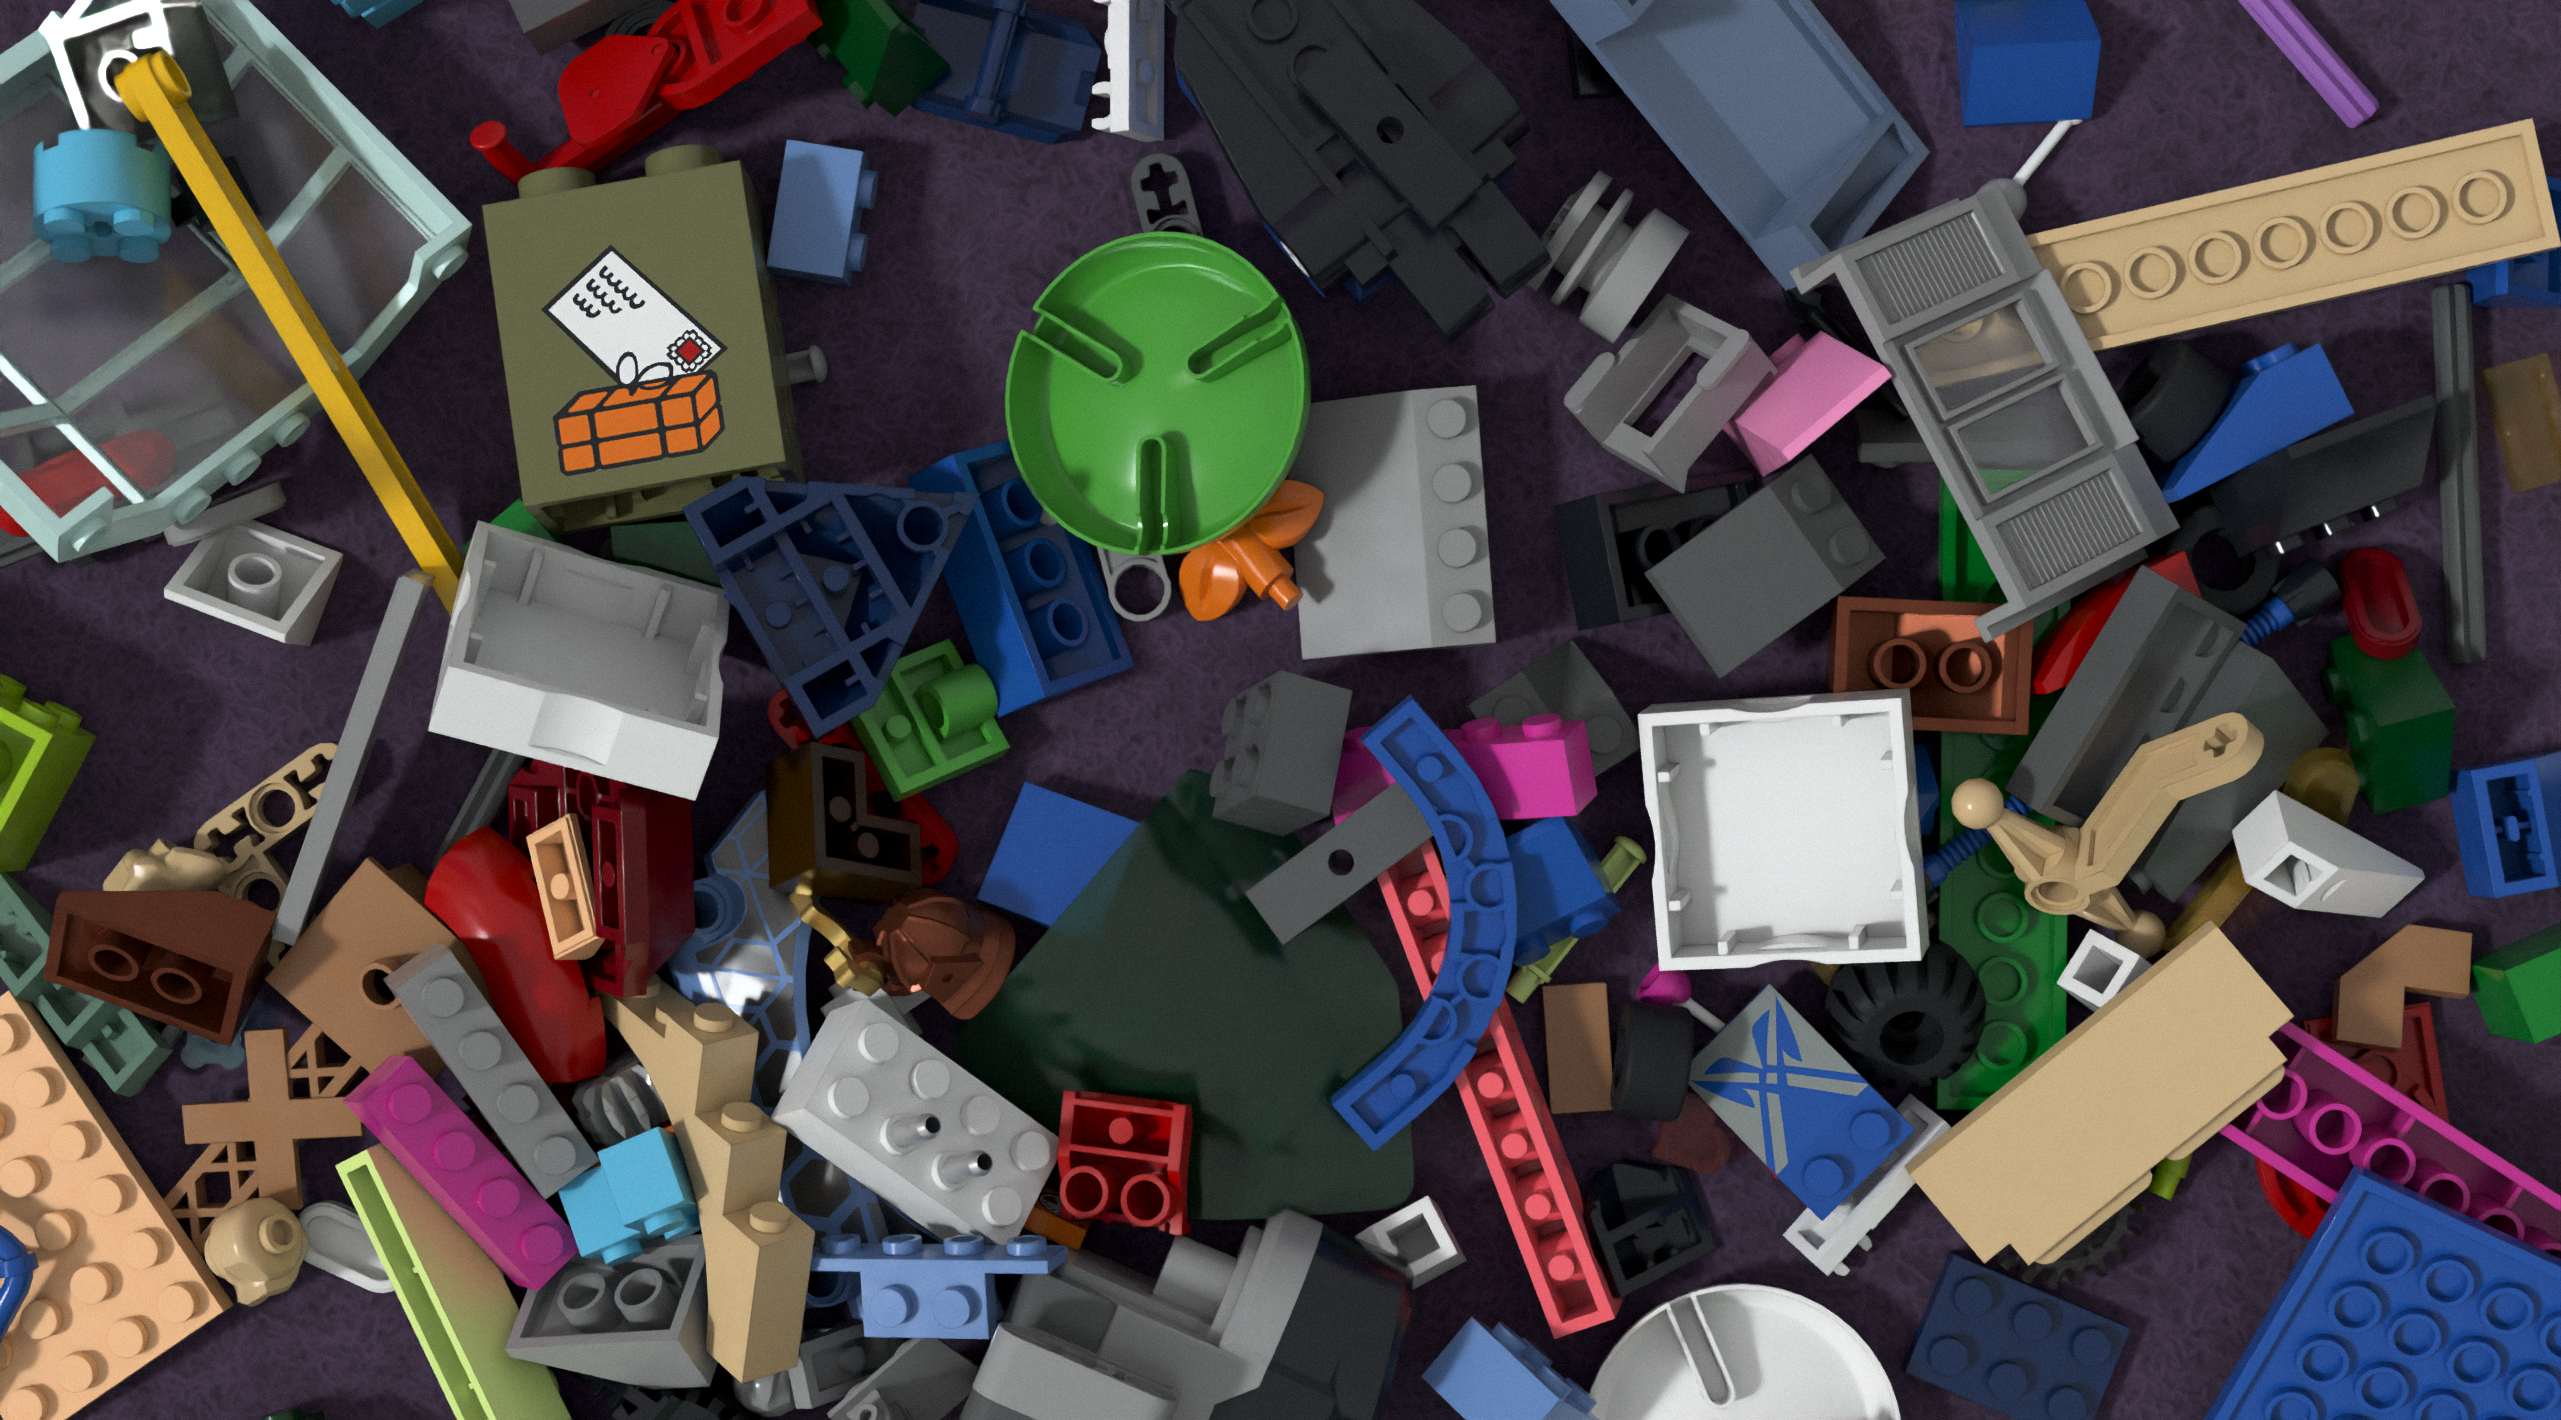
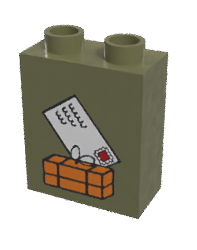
M680 145L665 148L645 159L646 177L600 185L596 184L595 174L583 168L556 167L530 173L519 180L518 191L520 199L482 205L523 507L554 536L684 514L682 511L683 507L739 476L806 483L774 273L766 266L769 240L762 199L741 161L723 163L720 150L706 145Z

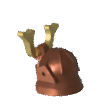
M930 888L915 889L906 896L894 898L889 903L888 910L873 928L874 942L867 938H856L814 896L793 892L788 896L800 912L799 917L802 921L819 931L835 946L824 958V961L834 972L836 982L843 989L850 986L854 991H859L868 997H871L880 988L890 996H909L923 991L941 1003L952 1016L968 1020L974 1018L994 998L1006 980L1013 963L1016 941L1015 932L1010 920L1003 913L980 905H968Z

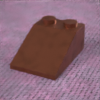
M1834 597L1830 600L1825 693L1910 688L1913 730L2028 735L2034 618L1985 643L1973 620L2002 604Z
M62 891L56 900L43 979L231 1046L260 990L273 937L271 932L278 913L261 908L252 901L237 899L218 891Z

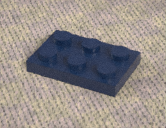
M1949 1251L1901 1369L1907 1374L2017 1420H2094L2131 1328Z

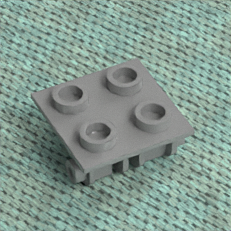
M912 1338L903 1343L897 1349L894 1356L870 1377L853 1386L847 1392L845 1398L832 1408L827 1415L831 1420H940L970 1394L980 1366L942 1339Z

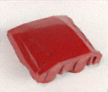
M1063 1090L1057 1150L1061 1182L1060 1218L1068 1220L1103 1219L1104 1223L1108 1224L1124 1222L1131 1223V1227L1153 1226L1159 1227V1231L1169 1230V1234H1189L1191 1226L1187 1222V1186L1193 1125L1191 1105L1108 1093Z

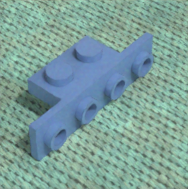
M843 1233L821 1238V1245L813 1249L810 1271L860 1272L864 1337L990 1339L993 1337L998 1326L995 1274H1049L1068 1260V1246L1047 1245L1046 1237L1040 1235L1012 1237L1006 1240V1245H984L983 1236L972 1234L948 1237L944 1239V1244H922V1237L917 1234L888 1236L882 1239V1243H861L860 1235Z

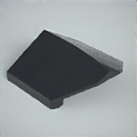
M1626 1158L1610 1164L1595 1173L1583 1218L1614 1298H1621L1717 1249L1686 1168L1663 1166Z

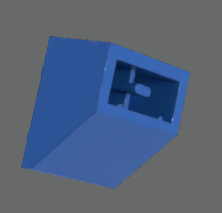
M2561 749L2450 769L2448 790L2468 895L2500 898L2561 886Z

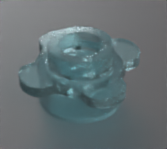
M247 1016L231 1046L219 1042L211 1043L209 1039L187 1031V1045L180 1053L183 1063L192 1069H198L204 1064H221L228 1070L241 1066L246 1059V1051L242 1044L244 1040L243 1028L248 1022Z

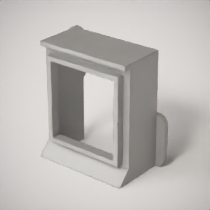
M1667 293L1615 356L1610 352H1605L1592 362L1565 395L1564 405L1605 450L1684 494L1688 469L1767 373L1775 376L1778 369L1752 339L1748 331L1738 329ZM1693 352L1709 359L1698 373L1697 383L1652 437L1631 427Z

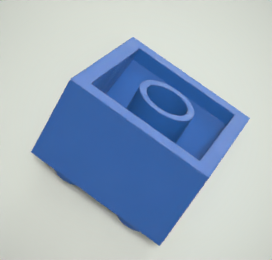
M1566 816L1547 817L1505 838L1514 868L1517 895V936L1512 964L1525 966L1537 962L1550 953L1551 949L1549 946L1570 936H1573V938H1584L1593 935L1608 925L1607 918L1622 912L1593 844Z

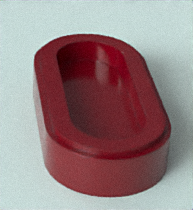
M2366 547L2348 553L2340 563L2337 585L2341 591L2342 596L2340 599L2354 642L2364 653L2379 659H2398L2410 654L2419 642L2422 618L2403 563L2391 552L2380 548Z

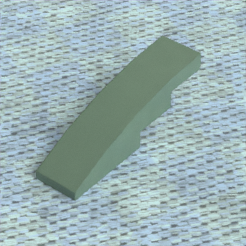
M0 872V977L15 997L34 1003L65 1045L84 1052L114 1093L132 1097L174 1050L146 1016L43 979L53 916L6 872Z

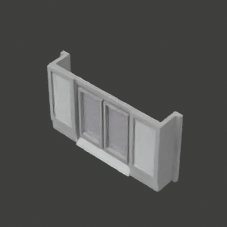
M1999 186L1978 195L1975 194L1962 201H1959L1958 198L1797 266L1789 272L1801 295L1838 279L1880 360L1892 375L1890 378L2008 600V602L1973 620L1985 643L2149 558L2144 546L2180 528L2135 441L2140 439L2050 269H2042Z

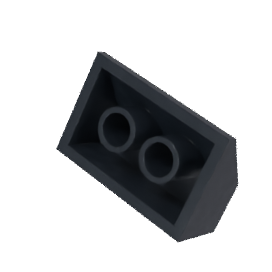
M2429 394L2286 447L2209 486V492L2238 558L2265 549L2270 560L2306 545L2303 533L2312 530L2316 540L2319 541L2353 527L2354 524L2350 515L2360 512L2364 523L2401 508L2397 496L2422 485L2437 408L2433 395Z

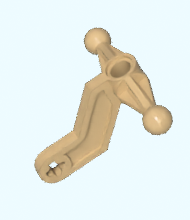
M2229 712L2142 744L2080 829L2071 828L2067 825L2046 826L2004 808L2003 794L1995 783L1984 778L1967 779L1956 787L1951 799L1952 812L1960 824L1973 830L1987 828L2013 865L2017 877L2025 883V899L2032 907L2053 915L2075 914L2109 928L2115 932L2116 943L2147 959L2161 951L2166 940L2165 926L2159 917L2145 909L2131 910L2116 885H2119L2178 801L2244 776L2255 766L2262 755L2264 738L2261 731L2242 714Z

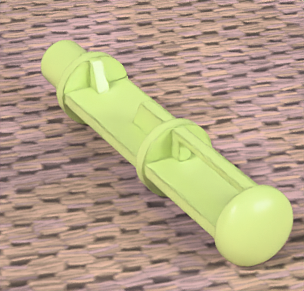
M1618 836L1613 840L1616 844L1601 862L1614 894L1639 863L1644 864L1647 859L1642 847L1634 840L1625 836ZM1570 936L1549 946L1551 949L1550 953L1541 960L1529 965L1519 966L1517 972L1508 981L1505 991L1524 1004L1539 984L1550 982L1552 978L1549 975L1579 938Z

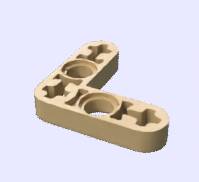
M320 743L309 748L209 819L197 831L194 839V849L215 856L213 850L220 844L216 833L220 831L223 834H234L249 825L246 820L240 817V814L245 811L251 826L265 837V840L260 843L257 834L247 835L236 843L233 848L238 857L235 860L230 856L218 857L226 868L228 875L226 881L217 888L219 892L237 899L248 900V892L251 885L259 879H267L277 886L280 893L278 907L273 911L275 913L279 912L290 878L271 851L311 823L325 782L321 783L308 792L317 799V803L311 806L306 791L294 782L292 777L298 774L300 782H309L323 771L319 760L323 756L327 760H333L339 743ZM275 790L287 792L295 803L293 818L282 827L272 825L266 820L263 813L265 798ZM315 913L313 914L310 925L317 918ZM272 939L267 957L270 964L275 967L292 945Z

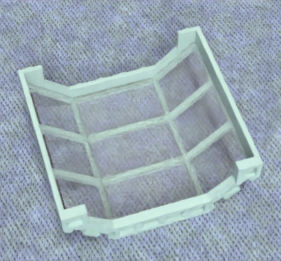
M76 0L65 16L59 11H52L38 30L0 54V506L57 563L160 534L177 520L181 524L189 523L207 508L212 498L210 495L228 481L235 486L246 480L259 467L262 461L260 456L277 443L282 447H287L294 443L309 428L311 424L310 418L324 408L217 231L203 233L198 220L177 228L171 217V236L166 243L160 246V257L149 263H132L121 259L119 256L93 255L84 262L70 263L59 261L50 255V245L34 233L33 151L40 142L44 141L45 149L47 150L58 146V134L78 129H110L137 135V147L154 153V142L166 149L150 121L146 123L139 121L130 112L118 93L114 77L123 72L126 65L148 53L155 54L160 50L169 53L178 63L192 90V96L186 100L219 156L221 158L235 157L262 212V215L257 217L358 386L360 385L358 380L371 367L440 283L457 272L468 258L469 254L466 252L472 224L249 0ZM170 156L172 200L182 193L183 190L175 176V173L180 170Z

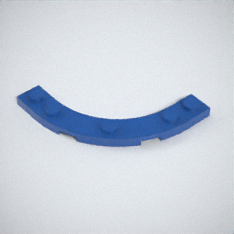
M1411 694L1362 734L1360 738L1362 743L1414 802L1435 837L1447 877L1449 927L1438 975L1426 1001L1414 1020L1383 1054L1331 1096L1333 1107L1374 1152L1430 1106L1453 1083L1477 1051V1043L1487 1029L1496 1007L1499 1008L1512 968L1517 936V895L1514 868L1505 835L1494 806L1473 768L1449 737Z

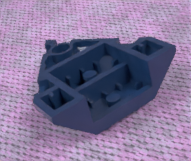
M739 476L683 507L682 511L718 580L782 689L816 739H819L875 707L980 493L954 491V494L915 491L914 488L818 481L801 483L766 480L763 477Z

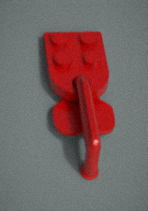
M680 0L655 22L646 36L609 35L571 61L563 71L558 82V95L571 138L534 164L530 162L507 139V128L499 121H488L478 125L470 135V143L473 148L481 151L489 163L517 189L521 178L543 169L577 167L596 173L672 121L681 110L699 107L712 101L737 83L749 79L760 67L791 46H796L803 42L810 33L823 25L815 0Z

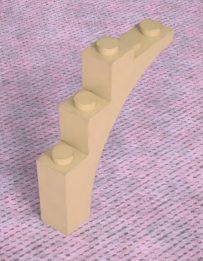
M656 973L648 980L647 995L620 998L595 989L594 996H600L603 1015L619 1030L648 1073L666 1108L685 1158L697 1202L706 1257L708 1291L706 1351L741 1384L797 1367L815 1231L778 1200L787 1131L779 1124L770 1120L767 1114L751 1102L759 1031L724 1003H703L696 1007L694 1003L683 997Z

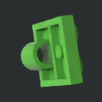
M950 638L898 659L875 707L850 720L895 803L1001 758L1010 748L994 719L998 709V699L991 679L978 664L971 663L965 666Z

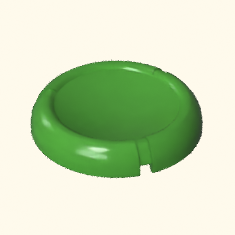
M1154 231L1119 238L1095 248L1067 267L1046 288L1032 308L1034 311L1042 314L1033 332L1021 329L1010 358L1005 392L1006 425L1013 456L1023 480L1043 509L1062 527L1086 542L1109 551L1137 556L1150 554L1174 555L1200 549L1234 533L1259 513L1279 490L1298 456L1306 433L1311 401L1310 365L1303 335L1297 321L1292 317L1291 312L1286 306V300L1272 282L1250 261L1213 240L1180 232Z

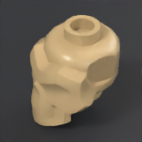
M159 837L149 851L137 848L128 851L105 879L103 891H214L226 881L228 875L223 863L216 856L196 849L178 847L169 840Z
M252 1198L230 1207L217 1217L205 1242L204 1255L211 1271L234 1285L237 1302L253 1307L267 1300L269 1296L283 1293L291 1287L297 1278L300 1266L304 1260L309 1238L297 1217L284 1204L271 1198Z

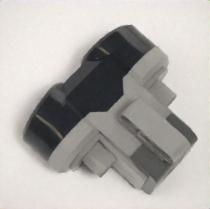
M1288 1208L1269 1215L1262 1229L1251 1225L1235 1257L1186 1236L1176 1235L1157 1279L1082 1247L1079 1250L1068 1247V1260L1051 1273L1020 1275L1001 1322L996 1328L973 1382L972 1390L959 1419L1381 1420L1393 1381L1402 1340L1411 1315V1307L1409 1306L1414 1273L1407 1259Z

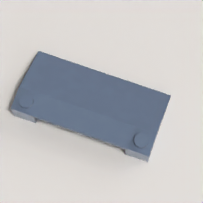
M1549 0L1785 291L1797 287L1789 273L1791 270L1862 239L1930 153L1811 0Z

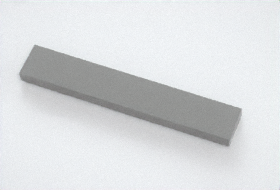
M413 568L398 577L271 932L273 934L272 939L295 946L301 935L310 925L435 578L434 575Z

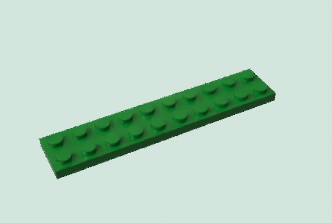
M1978 470L1990 494L2038 472L2031 470ZM1940 473L1938 601L2004 604L2008 600ZM2071 599L2034 618L2032 653L2056 623L2071 610ZM2067 686L2049 694L2030 695L2028 735L1937 731L1936 782L1940 793L1939 807L1936 809V855L1938 849H1943L1945 844L1950 845L1952 839L1957 840L1956 836L1958 834L1963 835L1965 829L1970 830L1969 827L1960 824L1952 812L1951 799L1956 787L1967 779L1984 778L1995 783L2003 794V801H2009V797L2012 794L2006 791L2004 787ZM2036 810L2028 811L2026 816L2046 826L2065 825ZM1988 840L1987 846H1982L1980 851L1975 850L1973 856L1968 855L1969 859L1966 861L1962 860L1960 866L1955 865L1956 868L1953 871L1949 870V874L1946 875L1947 879L1935 888L1940 897L1935 900L1934 938L1952 946L1957 953L1962 954L1978 975L1986 999L1984 1030L1978 1047L1965 1064H1962V1067L1956 1073L1945 1080H1942L1939 1076L1934 1078L1935 1083L1932 1085V1107L1935 1109L1974 1110L2066 1036L2067 991L2056 984L2067 966V915L2045 913L2028 903L2024 893L2025 883L2017 877L2013 865L1995 840L1992 842Z

